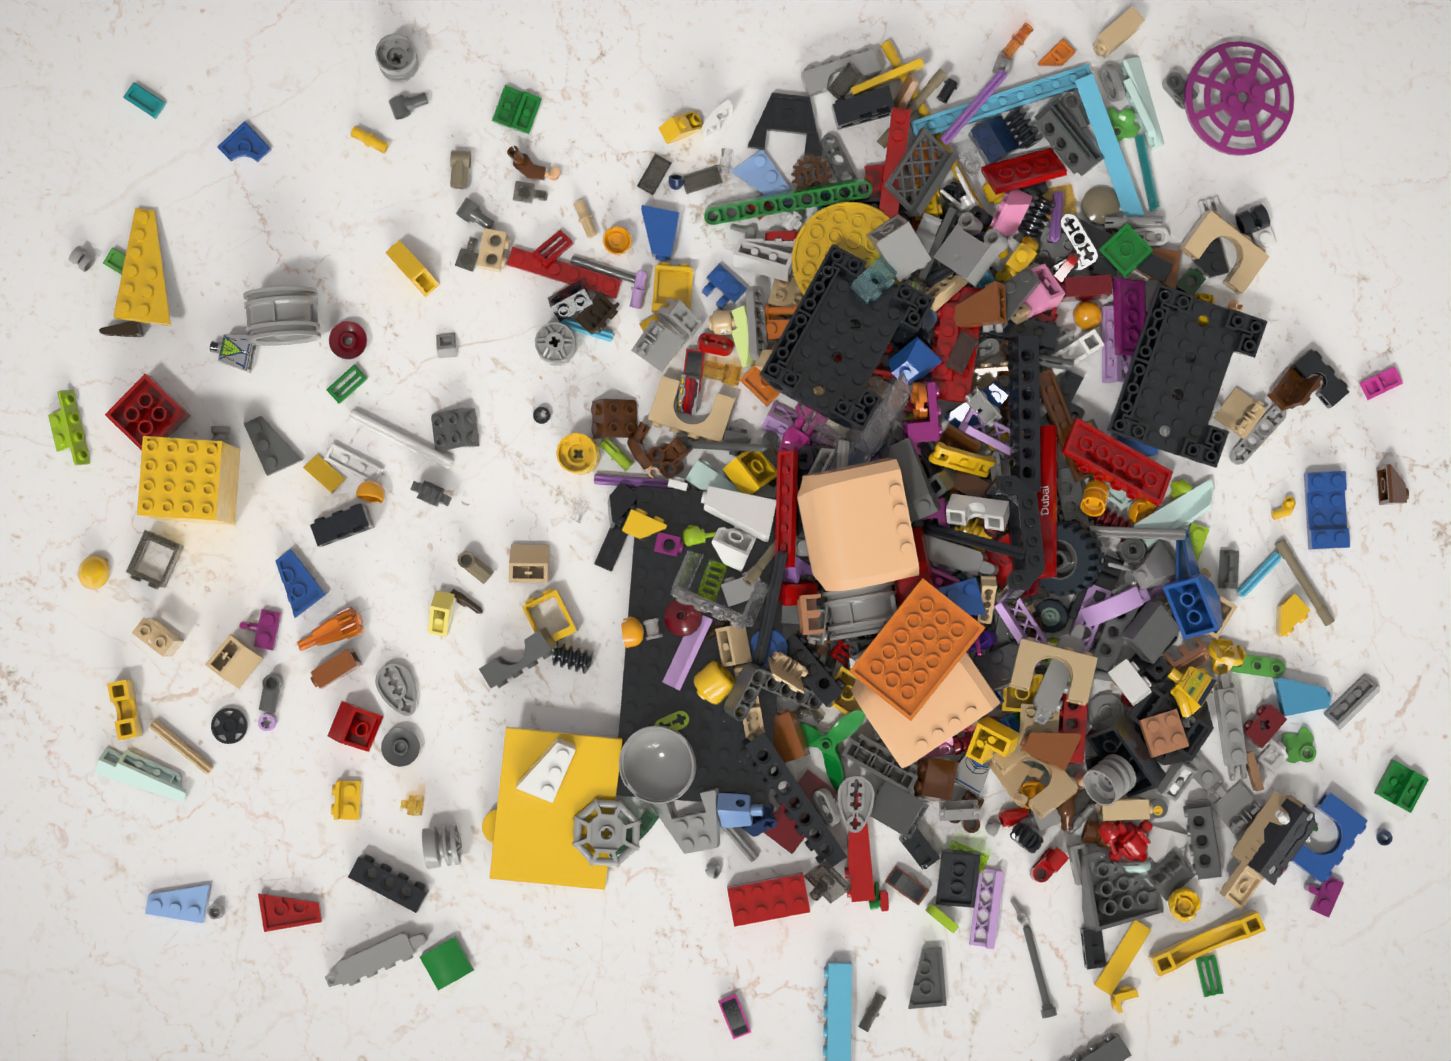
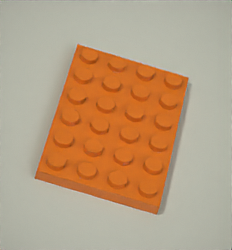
M922 578L849 672L912 721L985 627Z

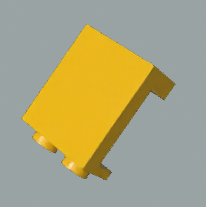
M660 262L659 265H655L652 313H659L658 309L660 307L667 308L670 305L666 301L667 299L676 301L679 299L690 309L693 268L689 264L671 266V263Z

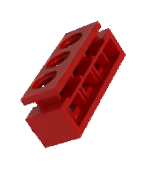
M1063 693L1060 699L1063 701L1059 713L1058 733L1082 735L1069 763L1084 764L1088 703L1085 706L1076 704L1073 709H1070L1066 701L1067 694ZM1070 718L1075 723L1071 729L1067 727V721Z

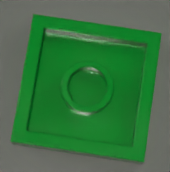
M1128 223L1099 249L1125 278L1154 252Z

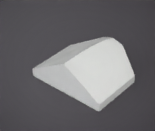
M1153 826L1147 835L1151 841L1150 844H1147L1148 849L1146 852L1157 864L1165 859L1173 850L1180 858H1183L1188 835Z

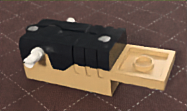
M1274 791L1272 796L1267 799V803L1262 810L1257 813L1253 823L1245 830L1243 837L1234 846L1231 855L1240 864L1234 869L1229 880L1222 886L1219 894L1235 907L1242 910L1263 879L1275 885L1278 877L1282 876L1283 870H1286L1289 866L1288 863L1294 859L1303 844H1309L1312 841L1310 835L1318 825L1315 821V813L1292 795L1284 797Z

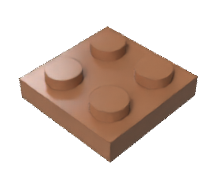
M1177 709L1139 720L1151 758L1189 746Z

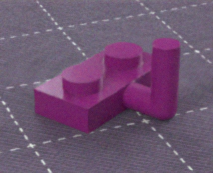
M261 609L258 624L243 621L239 626L241 629L257 631L254 647L274 650L282 613Z
M1330 876L1327 881H1323L1320 884L1319 888L1306 883L1304 890L1316 895L1310 910L1329 918L1344 882Z

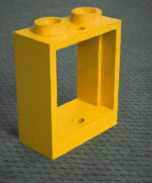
M550 588L542 592V597L538 599L532 597L525 601L526 605L522 606L534 633H536L540 629L530 609L555 597L569 627L551 635L553 640L557 642L578 631L558 590L553 591Z

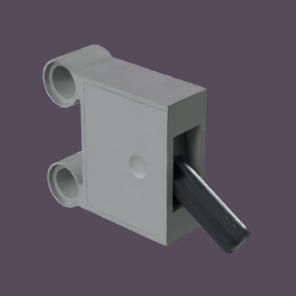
M970 212L963 213L958 219V224L934 255V258L944 267L928 275L926 281L930 286H933L956 273L976 287L1000 252L1007 248L1008 239L997 229H990L985 233L984 243L973 237L981 232L982 222Z

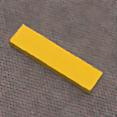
M918 58L851 87L852 94L857 95L877 89L925 68V63L922 58Z
M1137 920L1132 921L1106 963V967L1103 968L1094 985L1110 996L1112 995L1151 932V929Z

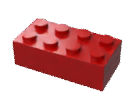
M803 872L727 886L734 927L810 913Z

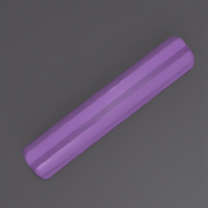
M1055 191L1053 194L1052 202L1056 206L1052 209L1049 241L1055 243L1060 239L1064 193Z

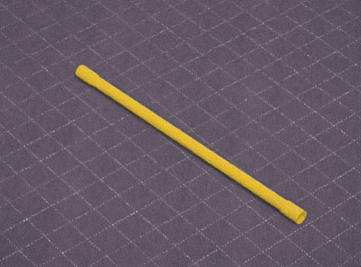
M891 40L884 42L881 48L894 69L902 66L903 64ZM907 76L900 78L902 83H904ZM917 89L914 91L911 97L912 101L919 94ZM923 103L918 109L922 118L931 115L927 106ZM942 133L934 135L933 137L951 153L950 147L940 140ZM956 160L951 167L956 180L959 181L955 167L958 166L971 193L979 203L977 206L984 209ZM989 225L986 229V232L990 229H993V227ZM1007 248L999 254L1000 260L1011 255Z

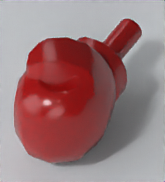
M1104 821L1099 824L1098 833L1104 844L1110 845L1112 854L1115 855L1117 851L1114 842L1118 841L1117 836L1121 830L1114 822Z

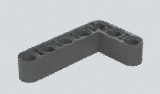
M747 663L742 668L725 702L724 710L737 721L744 720L748 716L761 688L811 710L819 709L822 702L809 687L803 685L804 694L800 691L795 692L785 682L775 680L770 670L754 663Z

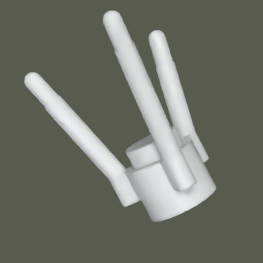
M956 166L957 176L966 192L960 198L961 203L943 189L940 192L954 203L960 211L965 209L966 212H969L979 203L971 193L958 166Z
M1108 563L1109 567L1127 571L1124 576L1126 583L1112 590V594L1137 584L1132 575L1134 571L1132 566L1127 567Z

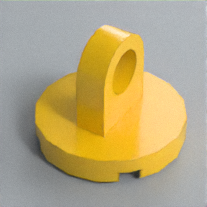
M1225 638L1210 641L1207 650L1213 658L1211 662L1213 672L1216 675L1228 673L1232 666L1243 664L1246 658V651L1242 646H1235L1232 640ZM1219 664H1225L1223 667L1217 668Z

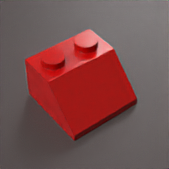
M341 701L327 737L341 744L369 752L384 716Z

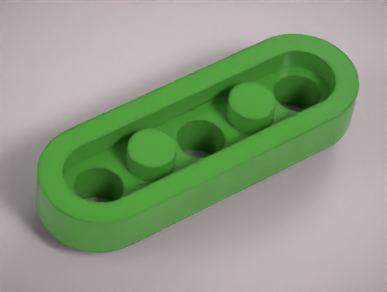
M1246 655L1243 664L1238 667L1232 666L1230 671L1279 678L1285 672V664L1280 659ZM1255 662H1258L1260 664V667L1258 669L1254 668ZM1274 665H1278L1279 670L1277 672L1273 670Z

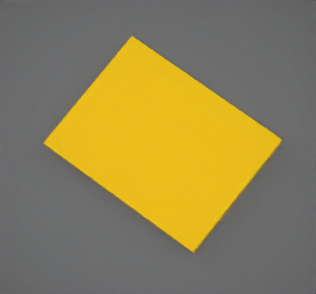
M506 727L489 879L605 890L608 866L589 865L586 858L576 847L572 846L574 834L573 817L585 809L595 798L600 800H616L622 738ZM558 737L575 744L576 750L553 803L516 789V782L524 776ZM600 807L602 813L614 814V808ZM596 809L585 820L590 822L597 816ZM583 824L581 839L587 837V826ZM605 828L604 831H601V834L608 838L612 831H609V828ZM588 842L584 843L583 845L594 855V847ZM599 853L598 857L609 858V853Z

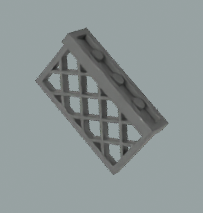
M923 127L919 130L884 187L906 209L905 213L909 217L920 216L958 157L954 152L949 153ZM923 135L927 139L928 147H922L921 138ZM923 149H928L929 160H923ZM933 149H937L941 153L938 160H934ZM914 150L918 152V161H913L912 152ZM924 163H930L929 174H925ZM908 164L909 176H903V166ZM913 164H919L920 175H914ZM916 177H920L921 180L919 189H916L915 186ZM904 178L910 179L911 189L905 190ZM895 179H899L900 190H896L892 186ZM905 192H911L912 200L910 204L906 201Z

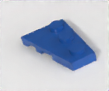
M292 549L275 560L294 618H297L326 596L325 592Z

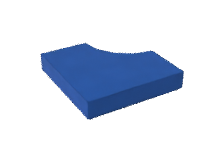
M245 121L217 146L231 162L240 157L252 158L259 162L272 150Z

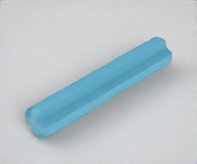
M566 318L559 322L566 325L570 330L611 342L614 336L612 331L603 329L600 333L596 331L591 335L576 320Z
M1273 552L1237 589L1238 595L1242 598L1246 597L1282 560V557L1277 552Z

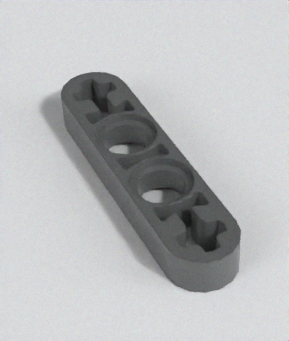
M833 134L825 135L821 140V148L838 182L842 181L841 175L844 172L850 173L852 179L857 178L836 136ZM826 139L834 141L832 146L835 152L831 155L828 154L832 151L830 146H825ZM834 156H841L843 163L835 165L832 161ZM859 185L858 189L863 192L861 185ZM842 187L844 194L847 195L850 189Z

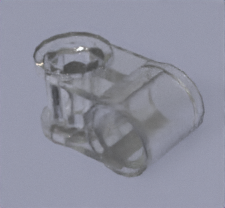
M970 137L953 144V149L963 172L967 176L972 177L979 173L981 161L975 144ZM969 163L976 165L975 169H972V167L968 168Z

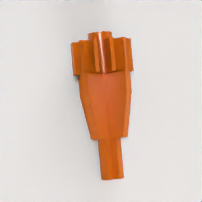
M353 607L336 613L337 616L326 620L311 631L312 635L297 641L299 650L303 651L314 645L322 646L345 638H353L363 633L364 627L361 625L363 623L361 615Z

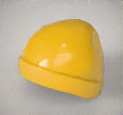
M92 555L84 559L78 570L80 583L85 588L92 590L99 589L105 585L110 575L108 562L98 555Z

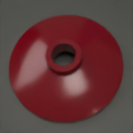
M351 321L341 322L331 330L329 346L336 356L342 359H354L364 352L367 346V335L359 324ZM352 338L350 345L346 344V339Z
M679 598L672 601L664 615L666 627L677 636L693 634L698 630L702 622L701 608L695 601L689 598ZM684 613V618L680 620L679 614Z

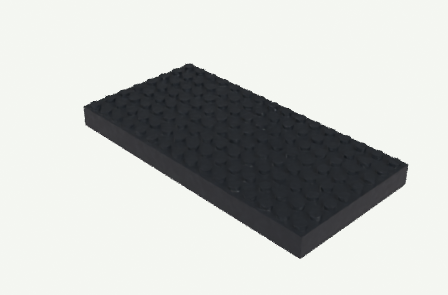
M638 487L636 509L639 508L647 512L646 516L652 519L654 516L665 520L664 524L667 525V528L660 533L681 537V542H684L683 531L689 525H696L700 529H704L705 533L717 532L718 528L722 527L726 529L734 528V525L704 510L705 503H701L703 491ZM759 496L776 500V497ZM776 507L768 542L756 538L742 571L725 565L712 544L714 537L705 538V543L686 546L684 543L682 553H678L677 557L654 552L658 533L643 539L634 537L628 617H635L643 626L644 635L639 645L629 648L625 646L618 738H622L623 747L633 733L644 727L653 726L659 719L677 711H684L688 714L689 723L684 728L678 730V732L690 742L694 750L696 773L689 789L676 800L702 802L700 796L702 791L718 788L719 793L749 795L752 804H763V807L769 806L770 790L763 782L765 777L762 773H757L753 767L754 760L752 757L748 759L742 750L744 748L742 741L746 739L743 720L737 721L725 712L724 705L728 696L719 704H712L706 699L703 700L697 694V688L693 682L694 676L711 661L721 663L717 636H713L710 640L705 636L681 689L677 690L663 683V680L684 636H677L668 630L664 615L672 601L679 598H689L699 605L702 615L713 619L707 633L714 623L718 620L721 621L731 612H736L737 616L727 626L743 624L740 618V609L746 601L728 607L721 584H724V579L733 576L735 580L743 577L742 573L749 571L775 540ZM666 540L664 542L666 550L674 549L675 542L673 540ZM775 556L759 576L765 595L756 598L762 599L765 602ZM782 594L781 601L777 602L772 629L781 633ZM750 606L752 614L748 617V619L755 617L756 619L761 621L759 613H761L763 609L761 608L760 610H755L754 608H752V606ZM684 613L679 614L680 620L684 618ZM659 618L658 625L663 637L646 640L647 632L642 621ZM746 626L749 644L753 635L760 631V629H751ZM747 663L726 666L725 668L732 674V676L735 679L733 667L745 665ZM763 667L771 671L770 667ZM761 688L758 697L764 731L773 745L775 727L773 717L776 714L777 695ZM678 714L677 719L672 721L673 725L676 723L683 725L686 717ZM670 722L667 724L659 723L661 726H671ZM760 750L757 757H764L766 750ZM771 766L768 769L769 774H771ZM619 771L616 796L635 797L627 786L624 785Z

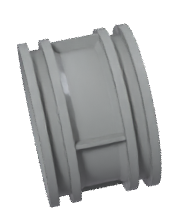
M275 286L244 292L243 298L247 300L244 303L247 316L246 333L250 335L246 338L247 343L262 346L302 344L321 339V333L317 332L320 329L317 311L318 299L314 297L318 295L317 289L307 286Z
M895 581L851 590L823 592L822 596H827V602H824V606H828V611L830 612L829 620L831 627H828V631L833 632V636L829 637L830 641L879 633L897 611L895 600L897 591L892 590V585H895Z

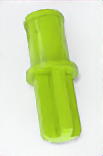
M605 438L600 443V447L612 457L611 460H615L625 472L634 464L622 452V449H619L608 438Z

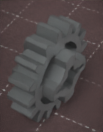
M425 480L423 484L413 481L410 490L418 493L417 499L438 507L439 503L449 506L452 499L444 494V488Z

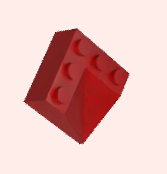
M146 373L105 414L141 451L143 436L168 438L191 416Z

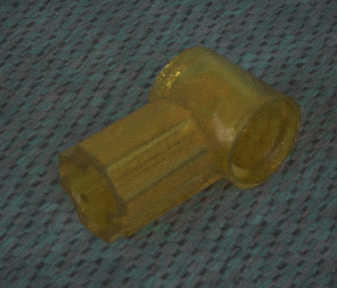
M705 361L702 377L738 387L742 367Z

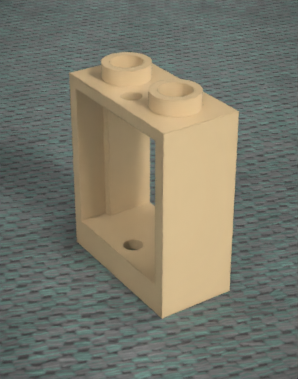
M1132 6L1097 36L1092 44L1093 50L1098 56H1102L1104 59L1107 58L1140 29L1145 19Z
M143 617L132 631V634L162 657H173L184 643L180 637L155 618Z
M1143 797L1120 798L1110 806H1103L1096 802L1097 818L1102 821L1150 819V814L1153 813L1152 803H1149V799Z

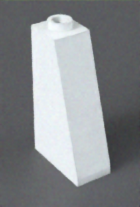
M708 486L707 492L703 491L701 503H705V511L764 542H768L776 500Z

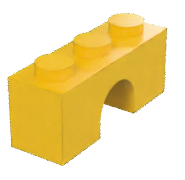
M132 679L107 683L110 702L114 704L117 713L115 727L118 741L143 736Z

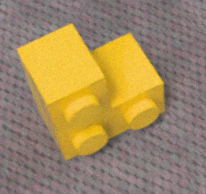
M987 716L977 723L966 756L980 764H984L991 759L994 752L1006 757L1015 751L1021 734Z

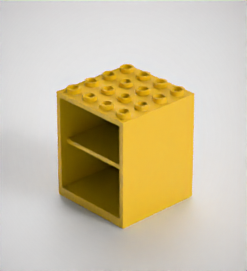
M143 436L137 515L160 521L235 525L241 449L223 441Z

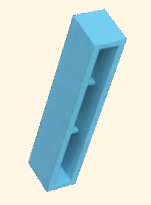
M828 962V967H824V978H827V986H824V998H827V1006H823V1017H827V1025H823V1037H827V1045H823V1057H826V1061H851L852 963Z

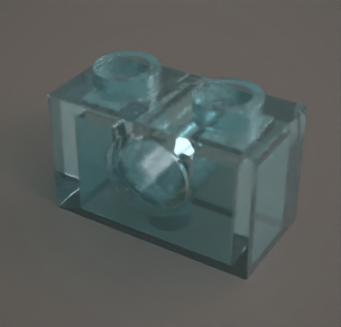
M881 256L854 280L851 288L866 303L871 299L875 301L881 296V290L885 287L889 289L896 282L894 278L897 275V271ZM871 279H877L880 284H874Z

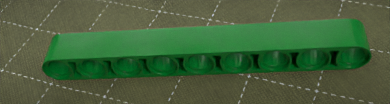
M861 177L711 204L705 209L704 219L710 225H717L862 199L871 195L872 184L868 178ZM860 184H867L869 186L868 190L865 192L858 189ZM842 187H847L850 189V192L847 195H842L839 190ZM827 190L831 193V196L829 198H822L821 192ZM804 194H810L812 199L809 202H805L801 197ZM790 197L793 199V203L785 205L783 199ZM772 201L774 207L768 209L764 206V203ZM753 204L756 209L753 212H748L745 206ZM730 207H733L736 209L737 213L735 215H729L726 212V210ZM716 211L718 217L712 219L708 216V212Z

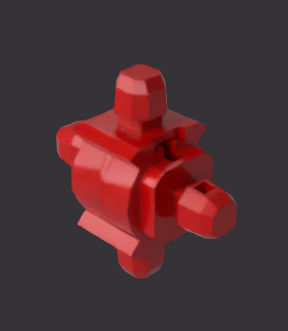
M1147 819L1139 823V826L1131 821L1128 823H1123L1120 820L1114 822L1115 825L1120 827L1121 831L1117 836L1118 841L1114 842L1117 854L1113 855L1112 851H1110L1108 854L1109 859L1118 862L1124 856L1129 861L1138 859L1144 862L1148 858V853L1146 852L1148 849L1147 844L1151 843L1146 833H1149L1152 829V823Z

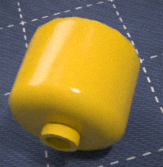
M711 661L694 676L693 682L697 688V694L703 700L706 699L712 704H719L730 694L736 681L732 674L725 667H722L721 663Z

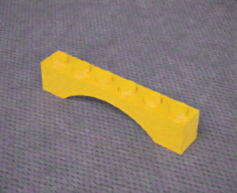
M1251 910L1149 955L1148 958L1155 974L1160 977L1180 968L1201 955L1230 943L1250 938L1266 931L1259 912Z

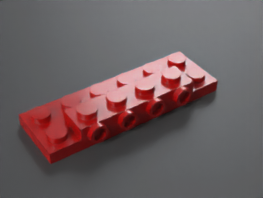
M962 287L938 309L937 317L940 319V326L935 328V337H938L937 345H933L932 351L943 362L929 372L930 375H933L932 378L935 385L939 387V396L936 397V400L966 403L965 397L972 391L980 327L962 328L956 326L954 313L955 306L981 291V288Z
M1079 418L1073 420L1061 453L1075 460L1074 464L1078 466L1079 471L1094 474L1095 480L1110 483V488L1126 492V497L1136 500L1142 497L1156 506L1162 504L1173 471Z

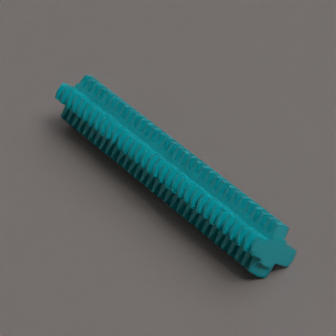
M1139 135L1134 138L1145 184L1147 202L1150 207L1149 211L1158 210L1161 208H1158L1160 203L1156 201L1159 199H1156L1158 194H1155L1157 192L1154 190L1156 185H1153L1155 180H1152L1154 176H1151L1153 174L1151 173L1153 171H1150L1152 166L1149 164L1151 162H1148L1150 157L1147 156L1150 155L1146 153L1149 151L1146 150L1148 148H1145L1147 147L1145 146L1147 141H1144L1146 136Z

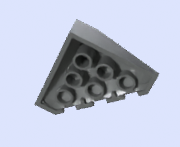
M910 437L891 445L889 458L897 459L901 470L910 522L912 523L942 509Z
M1101 851L1082 855V911L1085 928L1101 931L1163 913L1160 893L1154 889L1152 891L1145 886L1146 883L1135 875L1131 877L1125 872L1126 869L1115 861L1110 862L1105 858L1106 855Z

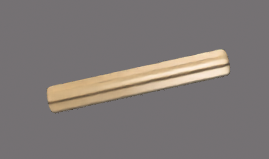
M154 720L150 724L151 730L202 772L209 774L212 771V764L161 722Z

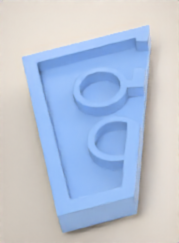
M762 149L731 171V173L741 178L750 187L752 186L763 195L791 190ZM790 197L784 198V199H783V203H784V204L787 203V202H788L789 200H791L792 198H790Z
M210 884L149 894L145 914L204 923Z

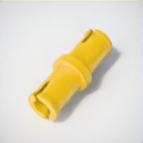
M354 126L350 133L351 137L363 142L366 147H372L383 154L389 148L388 142L379 139L374 133H368L358 126Z

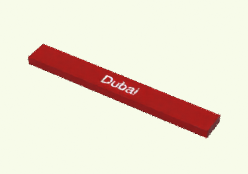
M1055 425L1040 427L1041 492H1036L1046 569L1038 579L1057 577V426Z

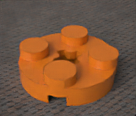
M924 381L912 382L910 401L911 404L914 403L915 407L912 411L913 420L927 419L928 408H925L927 391L925 383H923Z

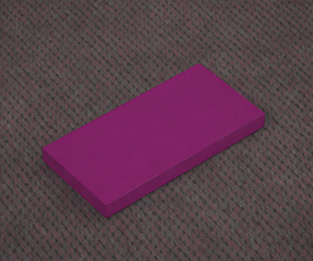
M1115 278L1113 279L1115 355L1133 356L1146 319L1145 281Z

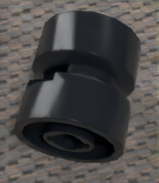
M1261 203L1251 207L1250 211L1243 210L1235 214V221L1241 234L1250 235L1256 229L1262 230L1270 226L1268 212Z

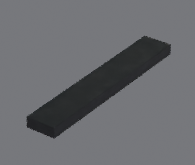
M1073 218L1069 219L1066 224V226L1071 225L1073 229L1072 231H1069L1070 234L1080 229L1079 226H1077L1076 228L1073 226V222L1075 221ZM1079 219L1097 250L1114 236ZM1077 233L1074 236L1080 239L1081 242L1085 241V236L1082 233ZM1151 254L1136 269L1165 283L1174 265Z

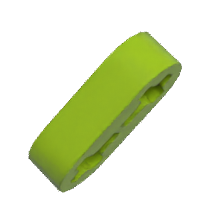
M677 711L659 719L654 725H659L660 722H663V724L670 722L671 726L669 727L678 731L687 726L689 716L684 711ZM678 714L686 717L683 725L680 723L673 725L672 721L677 719Z
M932 903L925 910L953 934L959 928L958 924Z

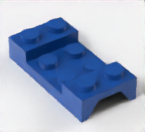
M1346 471L1305 473L1304 488L1308 550L1350 548L1349 528H1347L1345 490H1347Z

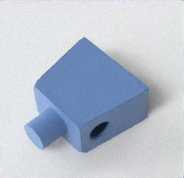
M718 793L717 812L722 828L751 826L753 824V816H763L764 814L763 804H752L749 795Z

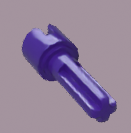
M985 628L979 635V643L982 650L990 648L997 642V634L993 629L987 630ZM976 642L971 645L967 653L971 654L977 650Z

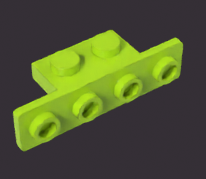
M60 390L57 394L61 410L48 415L56 452L71 449L75 466L88 465L91 462L74 391Z

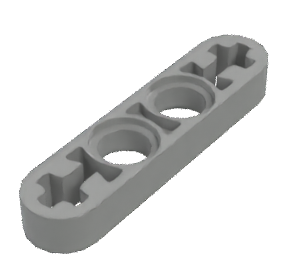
M759 285L750 286L746 289L749 350L751 358L757 361L763 350H768L764 292Z
M1277 405L1271 407L1258 421L1245 440L1242 438L1229 454L1230 461L1235 465L1244 464L1284 421L1287 414L1286 410L1282 411ZM1273 410H1280L1279 415L1281 416V418L1277 417L1272 422L1268 420L1274 416L1275 413L1273 412ZM1261 423L1268 424V433L1265 434L1260 431L1259 426ZM1249 437L1256 439L1257 443L1253 448L1249 447L1246 443ZM1246 449L1247 451L1241 455L1243 459L1236 460L1235 452L1239 453Z

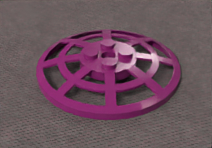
M1227 42L1207 51L1193 65L1184 87V106L1192 129L1204 143L1216 151L1227 155L1245 156L1261 152L1280 139L1291 121L1294 110V92L1290 76L1285 67L1270 51L1250 42ZM1242 46L1253 48L1255 51L1252 59L1246 57L1231 59L1225 49ZM1218 52L1223 62L1214 68L1209 77L1197 74L1204 62ZM1262 53L1274 61L1283 76L1275 79L1272 72L1264 64L1260 63ZM1234 64H1251L1248 74H1238ZM1226 67L1231 77L1224 83L1214 80L1218 73ZM1258 68L1268 76L1269 82L1261 84L1255 78ZM1194 82L1205 85L1204 105L1206 109L1196 113L1194 112L1192 102ZM1284 83L1287 84L1289 92L1288 114L1279 110L1281 98L1279 86ZM1211 87L1220 91V103L1213 106L1211 105L1210 98ZM1272 88L1275 94L1274 106L1265 102V91ZM1240 92L1246 95L1245 102L1239 100L1238 95ZM1223 110L1231 117L1228 126L1219 120L1215 114L1216 112ZM1261 110L1270 113L1271 115L1267 121L1259 127L1256 115ZM1207 116L1210 117L1211 121L1224 132L1220 143L1205 132L1198 120ZM1276 117L1284 121L1278 133L1268 142L1263 143L1261 132L1267 129ZM1238 120H1249L1252 130L1239 131L1235 130ZM1231 136H1254L1256 147L1237 149L1228 147L1227 144Z

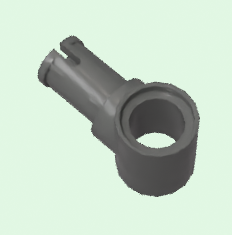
M425 93L411 98L399 95L388 101L396 120L408 117L414 108L429 104Z
M465 198L455 213L466 222H476L487 229H491L495 221L481 213L480 206L469 198Z

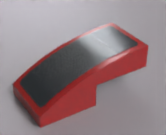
M686 348L683 374L700 376V391L705 352Z

